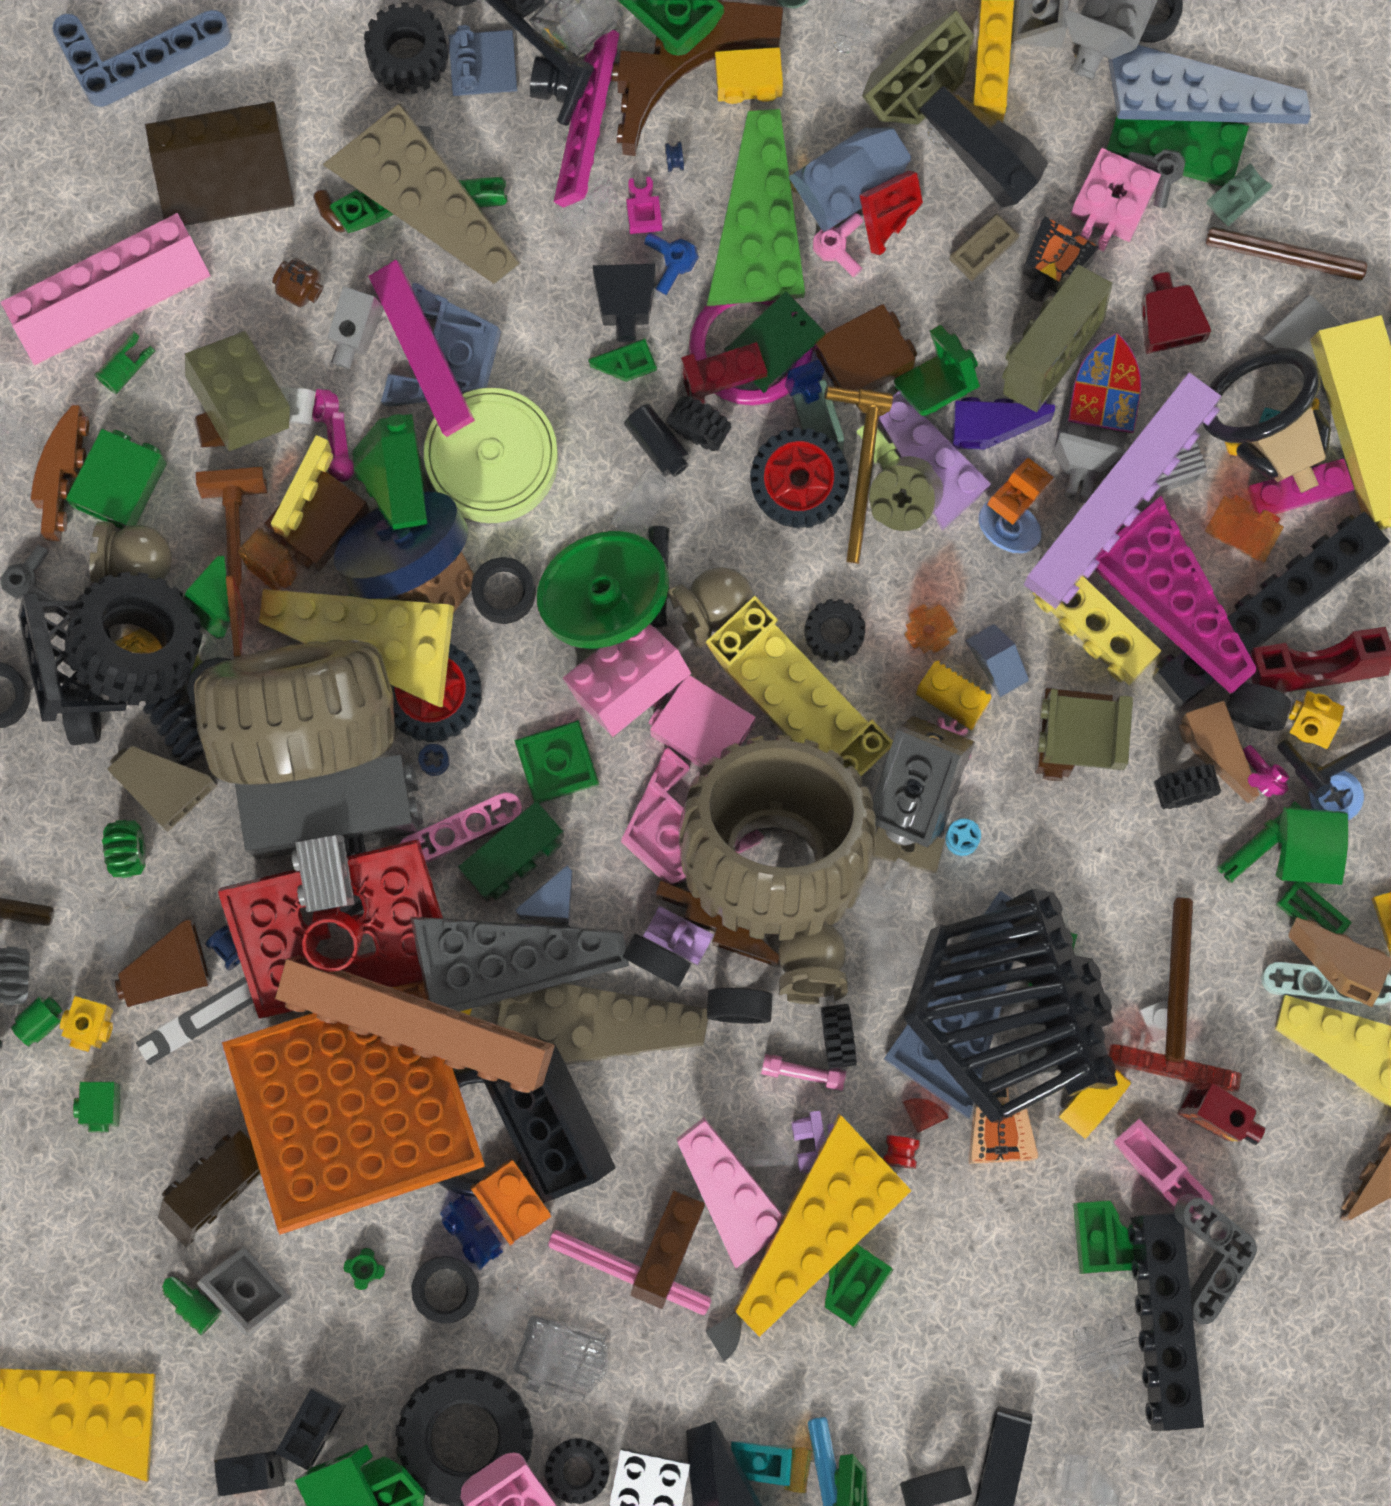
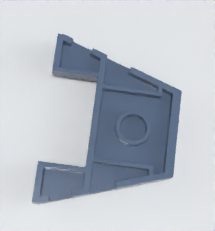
M412 283V289L426 318L437 319L433 333L462 394L476 389L487 388L501 335L499 327L466 309L455 306L448 302L446 298L431 293L422 285ZM388 374L381 399L384 406L391 407L427 402L417 379Z

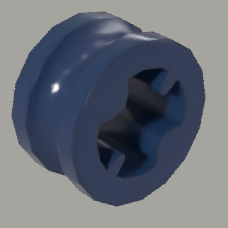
M678 141L674 146L665 143L668 173L672 172L674 168L684 171L681 141Z
M429 744L420 751L418 762L426 774L439 776L448 769L450 758L443 746ZM431 752L436 756L439 754L443 755V759H439L441 765L437 768L433 764L425 765V761H429L427 755Z

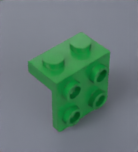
M942 325L930 330L937 356L894 380L895 388L900 391L902 396L921 416L934 413L941 407L980 387L975 368L978 367V362L970 349L965 351L956 334L950 335Z

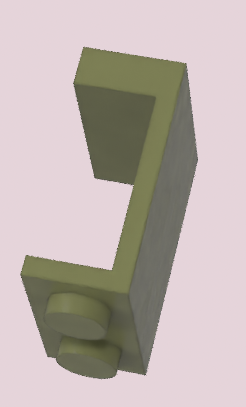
M1051 689L1047 699H1041L1040 719H1045L1044 732L1039 731L1037 752H1043V763L1124 771L1129 761L1133 697L1119 696L1116 701L1057 696L1058 689Z

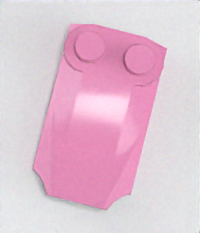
M514 1452L502 1455L471 1476L461 1488L460 1499L464 1506H557L532 1472L524 1457Z

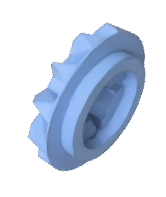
M1345 770L1332 776L1330 781V788H1333L1335 792L1348 791L1340 799L1341 807L1335 801L1324 802L1331 794L1330 789L1319 798H1316L1309 791L1308 796L1310 797L1311 809L1346 812L1348 814V821L1358 814L1364 801V793L1360 782L1354 775Z

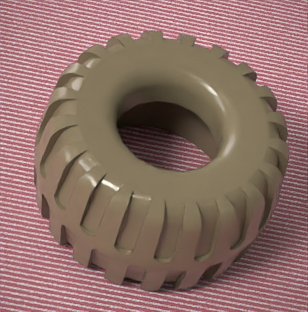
M357 640L308 642L307 644H293L283 646L282 648L261 650L254 654L238 656L233 660L222 661L215 666L205 669L195 680L194 695L197 731L209 770L215 777L224 782L248 785L272 784L324 776L374 760L382 756L394 744L393 692L382 655L378 648L369 642Z
M777 735L775 740L764 741L763 736L749 738L747 744L742 747L734 743L722 750L720 759L712 757L701 768L700 775L696 776L691 783L678 830L682 871L686 875L689 891L694 898H700L701 907L711 917L720 915L722 917V924L730 930L736 932L741 927L750 930V937L763 940L765 934H777L778 941L792 940L795 933L802 931L806 937L814 935L822 930L824 922L828 925L835 924L845 915L847 908L854 906L871 871L876 851V815L873 811L871 793L867 787H862V777L853 766L847 768L843 766L844 759L833 750H829L828 753L820 750L819 744L812 740L805 739L804 743L790 741L791 736ZM776 827L792 831L805 839L814 852L815 862L798 867L767 866L743 857L735 852V848L745 835L758 829Z

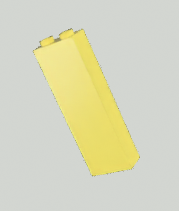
M1382 315L1319 330L1310 341L1361 513L1365 511L1378 528L1383 530L1391 527V345Z

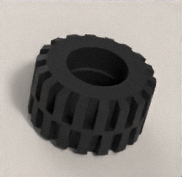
M401 2L402 7L396 8L395 4L389 5V11L384 12L381 9L376 13L377 20H370L368 23L369 31H365L364 48L371 73L373 72L374 78L378 83L383 81L384 88L390 91L395 86L397 93L404 94L405 89H410L411 94L418 93L417 87L422 86L425 91L431 87V80L435 83L438 82L441 78L439 71L445 72L447 67L448 50L442 24L438 18H434V13L429 9L423 12L422 5L415 3L414 8H411L408 2ZM403 38H414L424 44L422 50L411 58H397L388 52L396 41Z

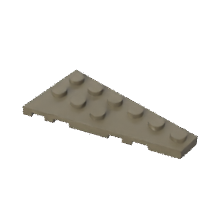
M397 104L322 164L493 284L497 283L521 264L402 104Z
M565 983L502 1000L497 1025L550 1044L555 1043L566 1065L608 1059V1057L621 1055H638L642 1052L656 1050L666 1051L704 1045L708 1024L707 1008Z

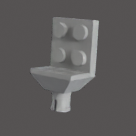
M1087 0L1081 14L1066 9L1064 18L1074 43L1080 46L1070 71L1082 77L1086 76L1087 79L1094 80L1096 70L1103 57L1114 59L1135 50L1157 0Z
M1072 383L1053 454L1065 474L1070 475L1064 496L1074 501L1078 487H1081L1078 502L1086 503L1091 497L1094 482H1099L1106 478L1125 454L1126 449H1124L1128 433L1068 422L1075 384Z

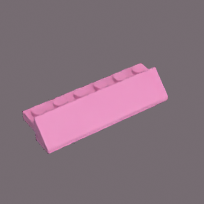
M178 213L0 303L30 359L36 365L210 277V274L191 236L187 232Z

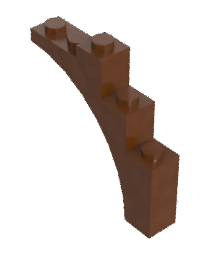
M717 0L724 6V14L715 28L688 53L679 56L670 54L663 47V42L657 36L654 54L621 50L620 62L613 63L612 81L617 82L618 93L622 94L621 113H626L625 124L619 123L617 131V143L622 144L623 155L636 156L641 132L651 111L665 92L687 73L708 61L714 60L715 52L778 48L781 37L783 7Z

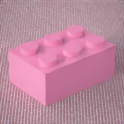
M649 624L644 630L624 642L599 648L564 676L563 680L578 703L614 737L690 675L691 672L678 649Z

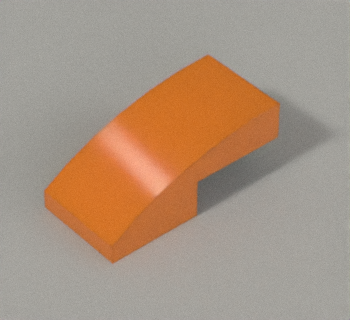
M1027 458L1012 473L1008 481L991 497L987 505L1014 525L1054 477L1030 458Z

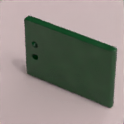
M786 291L729 346L725 347L724 352L757 342L767 369V377L755 380L753 383L765 393L768 388L823 338L826 332Z

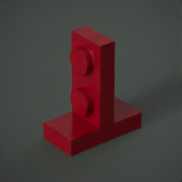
M757 342L696 361L694 353L681 357V377L687 396L692 397L694 400H700L702 404H704V396L767 377V369Z

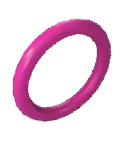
M776 300L753 303H762L771 306ZM736 304L705 305L696 317L689 340V353H694L696 361L707 358L705 344L710 325L719 314ZM813 347L790 368L782 379L768 388L765 393L760 389L749 390L732 387L714 394L736 404L753 406L771 403L785 397L799 385L807 374L812 361Z

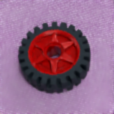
M800 427L793 428V430L780 431V434L771 436L765 444H762L753 459L750 480L754 498L761 510L769 518L783 526L800 529L822 524L828 518L833 517L845 501L849 489L847 461L837 444L821 432L819 433L809 428L801 429ZM802 470L807 472L809 480L805 485L795 486L791 483V477L796 471Z
M451 643L449 646L443 707H438L391 685L394 698L395 726L405 735H409L419 741H445L450 736L455 737L459 735L462 729H467L471 724V720L476 717L479 705H481L482 688L478 671L467 654L457 649Z

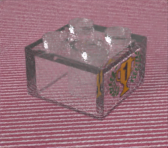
M549 0L529 19V22L560 53L580 57L586 55L594 48V42L598 38L611 32L617 26V20L624 15V12L615 0Z

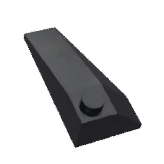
M944 86L940 87L919 108L922 114L1001 207L1018 204L1039 183L1048 162L1025 136Z

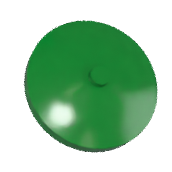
M625 531L595 533L567 546L546 567L537 588L538 611L548 630L557 639L568 645L586 649L613 646L637 635L656 618L668 595V569L658 549L642 536Z

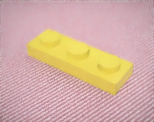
M317 435L315 436L271 522L275 533L287 538L291 529L295 531L300 525L303 517L301 510L306 500L311 501L318 488L316 480L321 471H327L333 458L328 440Z

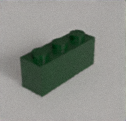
M536 801L461 863L458 868L486 902L491 898L497 901L511 889L508 885L517 876L521 879L528 876L537 867L534 863L544 854L547 857L551 856L563 845L560 841L564 838L563 830Z

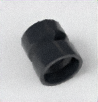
M536 55L530 81V97L549 100L555 95L558 102L564 103L567 95V77L544 56Z

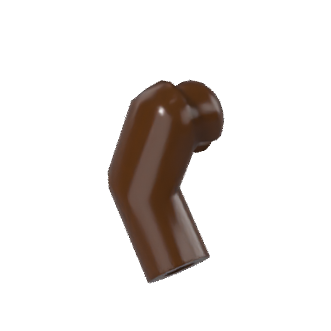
M317 191L313 195V199L320 216L336 232H345V229L330 209V205L333 202L328 191Z

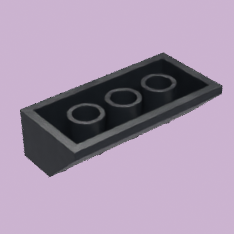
M555 1043L552 1044L555 1047L544 1083L534 1091L530 1090L529 1093L520 1092L512 1089L510 1082L501 1079L490 1081L482 1078L543 1203L594 1184L616 1168Z

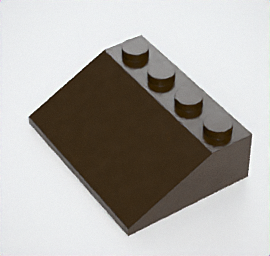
M274 101L145 124L163 219L178 213L184 226L295 206L280 118Z

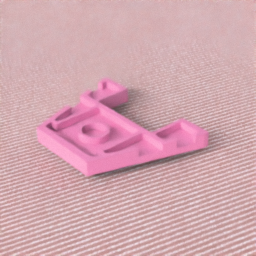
M668 747L664 751L651 777L646 791L621 839V843L663 882L675 886L686 880V875L681 867L678 831L683 807L668 792L689 772L690 767ZM758 830L745 835L736 845L735 852L739 854L759 844L764 839V835Z

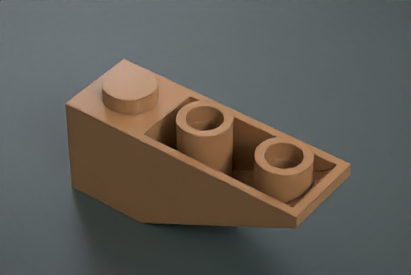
M1296 917L1288 937L1340 994L1373 1007L1390 970L1391 958L1379 949L1367 948L1353 942L1350 937L1344 934H1335L1323 929L1312 920H1303Z
M1389 1132L1383 1137L1377 1147L1381 1154L1376 1162H1368L1362 1170L1359 1179L1363 1182L1357 1192L1350 1191L1340 1207L1345 1210L1340 1218L1341 1220H1352L1391 1198V1134Z

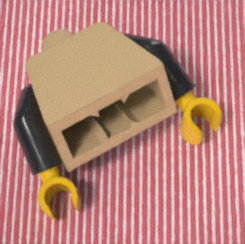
M1315 398L1312 407L1283 431L1255 442H1225V446L1229 454L1238 455L1248 466L1267 478H1274L1277 482L1293 476L1300 492L1303 493L1319 485L1311 467L1325 460V454L1329 450L1331 427L1323 413L1319 410V399Z

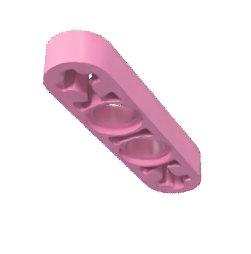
M512 793L499 794L404 838L401 843L419 839L422 846L427 844L423 837L429 835L431 845L436 852L430 854L428 847L422 850L427 864L505 828L522 813L521 801ZM507 800L509 805L516 804L517 807L512 809L513 815L511 817L501 813L495 816L498 823L492 825L490 815L485 810L486 808L491 806L492 813L502 808L501 802ZM479 814L485 818L486 824L481 831L472 832L467 828L466 823L471 815ZM444 828L452 830L455 834L453 843L449 846L437 844L435 837L439 830Z

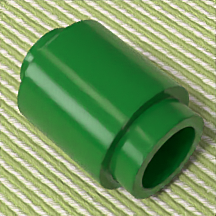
M38 996L14 1018L15 1023L10 1028L26 1046L30 1047L34 1042L39 1043L60 1024L62 1017L59 1014L63 1012V1009L52 997L48 996L44 999Z

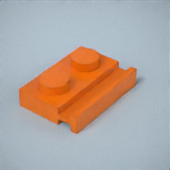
M512 1158L487 1174L481 1181L470 1186L510 1246L518 1238L525 1236L552 1217Z

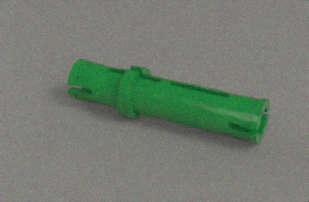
M1295 801L1289 806L1292 808H1302ZM1282 813L1274 820L1268 819L1260 832L1221 865L1217 866L1221 874L1223 872L1227 873L1223 877L1229 883H1233L1238 876L1277 843L1281 844L1277 840Z

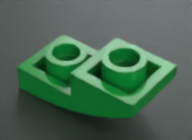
M358 189L330 205L331 211L347 233L364 229L394 215L364 193H360Z

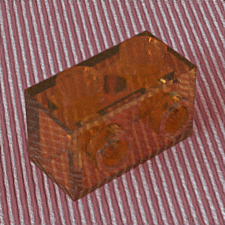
M1235 494L1232 495L1231 499L1223 496L1205 530V534L1265 564L1284 530V526L1279 524L1281 518L1264 509L1261 514L1249 509L1251 503Z

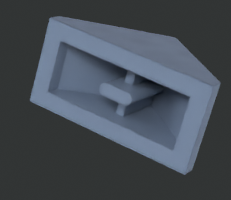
M995 624L965 640L999 697L1029 681L1015 643Z
M568 865L515 909L516 914L521 920L569 923L573 874Z

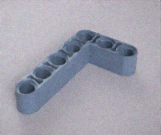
M209 10L102 62L77 16L73 14L60 15L55 19L52 27L58 44L87 99L97 107L107 106L225 48L231 41V33L225 16L217 10ZM214 27L221 28V30L215 34L208 33V31ZM69 31H77L72 37H64ZM183 42H192V44L189 47H179L180 44H182ZM154 56H163L158 62H150ZM84 57L91 58L85 64H78L79 60ZM125 70H134L130 76H121ZM105 84L101 90L92 91L95 85Z

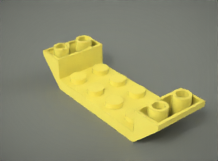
M754 596L705 643L724 671L785 735L791 736L790 741L804 743L805 739L817 742L820 750L826 753L829 750L835 751L843 757V766L845 768L853 766L862 776L890 750L893 741L873 720L867 722L775 625L778 619Z

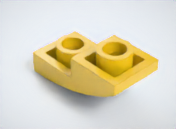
M1117 1069L1115 1076L1118 1085L1108 1090L1088 1088L1081 1091L1059 1112V1118L1084 1139L1105 1118L1131 1084V1081Z

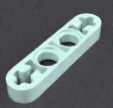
M1274 962L1262 972V985L1272 994L1361 1003L1340 994L1315 965ZM1276 969H1279L1281 976L1293 977V970H1297L1298 974L1295 980L1297 990L1292 989L1294 982L1288 981L1282 982L1279 987H1276L1275 981L1269 980V975L1274 974ZM1306 973H1315L1321 979V986L1317 991H1309L1303 985V977ZM1389 974L1383 984L1384 987L1389 988V992L1383 994L1382 998L1378 997L1374 1005H1384L1391 1001V976Z

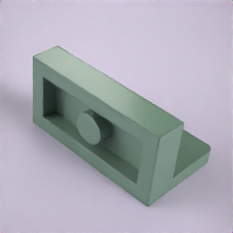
M819 380L818 388L792 395V401L801 429H814L816 432L827 435L843 451L844 436L832 400L824 399L827 386L826 380Z

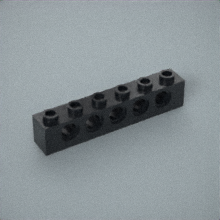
M1174 1213L1130 1217L1131 1224L1128 1227V1238L1134 1249L1131 1271L1134 1280L1137 1281L1138 1295L1135 1297V1309L1141 1320L1138 1342L1141 1351L1144 1352L1145 1366L1142 1369V1381L1147 1388L1149 1401L1145 1407L1146 1419L1151 1424V1431L1204 1428L1184 1226L1177 1221ZM1154 1242H1157L1161 1247L1159 1259H1156L1152 1254ZM1158 1277L1165 1284V1290L1162 1295L1155 1288V1282ZM1162 1313L1168 1318V1327L1165 1331L1159 1325V1317ZM1166 1348L1172 1355V1361L1168 1367L1162 1359ZM1170 1384L1176 1392L1175 1399L1172 1402L1166 1397V1389Z

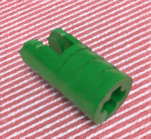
M503 177L459 180L479 208L503 206L508 202L507 195L504 193L506 180Z
M135 331L126 338L94 374L98 381L114 394H118L156 352V350L149 346L139 354V357L134 362L128 358L125 353L138 342L140 337Z
M171 1276L164 1279L162 1292H164L165 1298H168V1301L176 1307L175 1313L180 1315L185 1322L189 1323V1326L195 1329L199 1335H203L220 1317L222 1311L207 1300V1297L202 1295L197 1288L192 1290L183 1281H180V1278L177 1279V1277Z

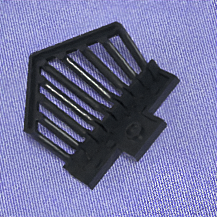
M1031 889L1005 902L1007 908L949 925L941 924L931 929L905 1008L904 1019L991 1123L1003 1121L1065 1087L1068 1096H1073L1088 1088L1108 1090L1118 1085L1115 1076L1116 1067L1108 1055L1104 1043L1105 1034L1102 1027L1113 1023L1114 1020L1111 1014V1002L1104 993L1100 981V969L1093 961V958L1075 956L1072 947L1073 938L1070 931L1066 928L1061 914L1062 905L1053 892ZM1008 921L1013 925V928L946 946L948 939ZM1013 941L1019 944V947L940 966L942 961ZM1017 961L1026 965L934 987L935 981L940 982L946 978ZM1015 982L1032 983V986L928 1007L929 1002H935L947 997ZM1020 1002L1039 1005V1008L950 1032H940L932 1022L936 1019ZM1030 1024L1046 1026V1030L969 1057L962 1058L953 1047L955 1044ZM1043 1045H1052L1054 1051L987 1082H983L973 1071L982 1066ZM1055 1066H1059L1061 1073L1058 1076L1004 1105L994 1096L995 1093Z

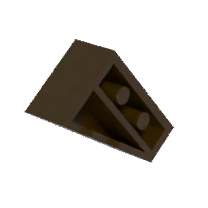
M241 1130L233 1137L229 1134L225 1135L214 1146L213 1149L216 1151L207 1160L203 1157L198 1159L189 1168L188 1173L190 1175L181 1183L178 1180L174 1181L162 1193L164 1198L162 1199L158 1219L186 1248L194 1241L192 1237L206 1223L211 1224L218 1217L216 1214L231 1200L234 1201L261 1174L251 1140Z

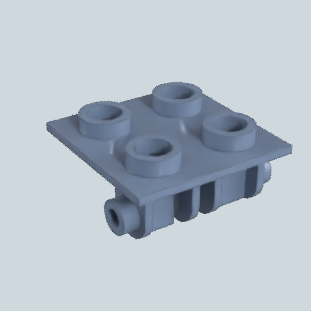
M461 25L457 27V32L448 35L453 96L517 91L513 30L473 33L470 31L469 26Z

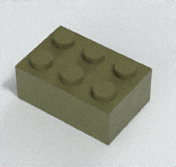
M246 331L184 353L185 377L229 452L289 429L290 405Z

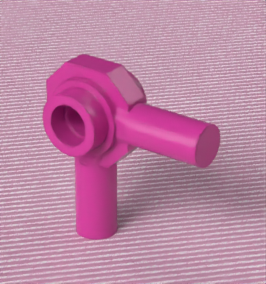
M1252 745L1243 749L1247 762L1256 771V773L1249 775L1248 784L1251 787H1257L1267 797H1271L1273 794L1284 795L1289 790L1286 783L1289 779L1288 773L1278 764L1270 767Z

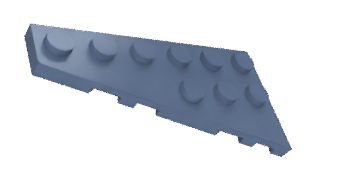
M1138 45L1135 50L1114 59H1108L1117 119L1308 124L1311 117L1306 90Z
M999 891L984 914L1007 908L1005 902L1012 898ZM1008 921L973 931L966 940L1013 928V925ZM1013 941L955 957L950 963L1015 948L1019 944ZM1013 962L946 978L940 982L937 981L934 987L1012 969ZM1007 984L939 999L935 1002H929L928 1007L1003 992L1006 990ZM1001 1006L936 1019L932 1022L940 1032H950L997 1019ZM907 1024L883 1060L970 1119L974 1104L973 1100ZM994 1034L955 1044L953 1047L962 1058L969 1057L990 1049ZM984 1066L973 1070L980 1079Z

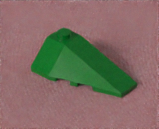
M396 414L388 418H381L352 451L355 476L359 481L363 482L366 492L376 500L379 510L394 530L427 525L419 445L413 414Z

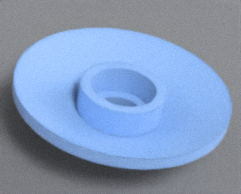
M988 502L983 505L979 512V525L984 535L993 544L1012 553H1026L1038 545L1041 539V528L1035 516L1028 509L1012 525L987 505Z

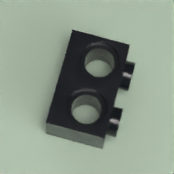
M311 1388L275 1453L301 1468L309 1470L316 1462L346 1405L316 1388Z

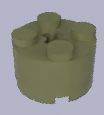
M913 456L901 457L889 463L876 476L870 487L869 502L874 519L888 528L897 531H910L920 528L939 507L943 497V483L940 476L938 477L932 469L933 466L924 459ZM902 489L907 490L906 494H907V496H909L910 498L905 497V494H904L903 492H901V490H902Z

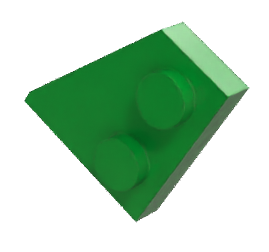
M1112 1202L1073 1203L1079 1274L1131 1271V1264L1134 1259L1133 1245L1129 1242L1128 1229L1121 1224L1119 1214Z
M856 1244L829 1270L830 1279L824 1307L853 1328H856L894 1269Z
M854 1454L840 1455L839 1468L835 1470L834 1475L837 1501L833 1503V1506H869L866 1468Z

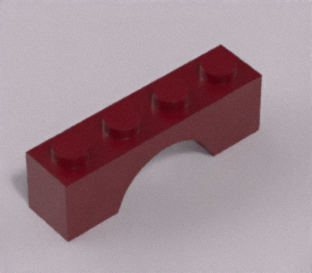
M1386 626L1354 631L1340 643L1312 652L1293 650L1287 643L1253 648L1251 659L1256 666V672L1251 676L1253 684L1263 685L1285 693L1389 676L1391 670V641Z

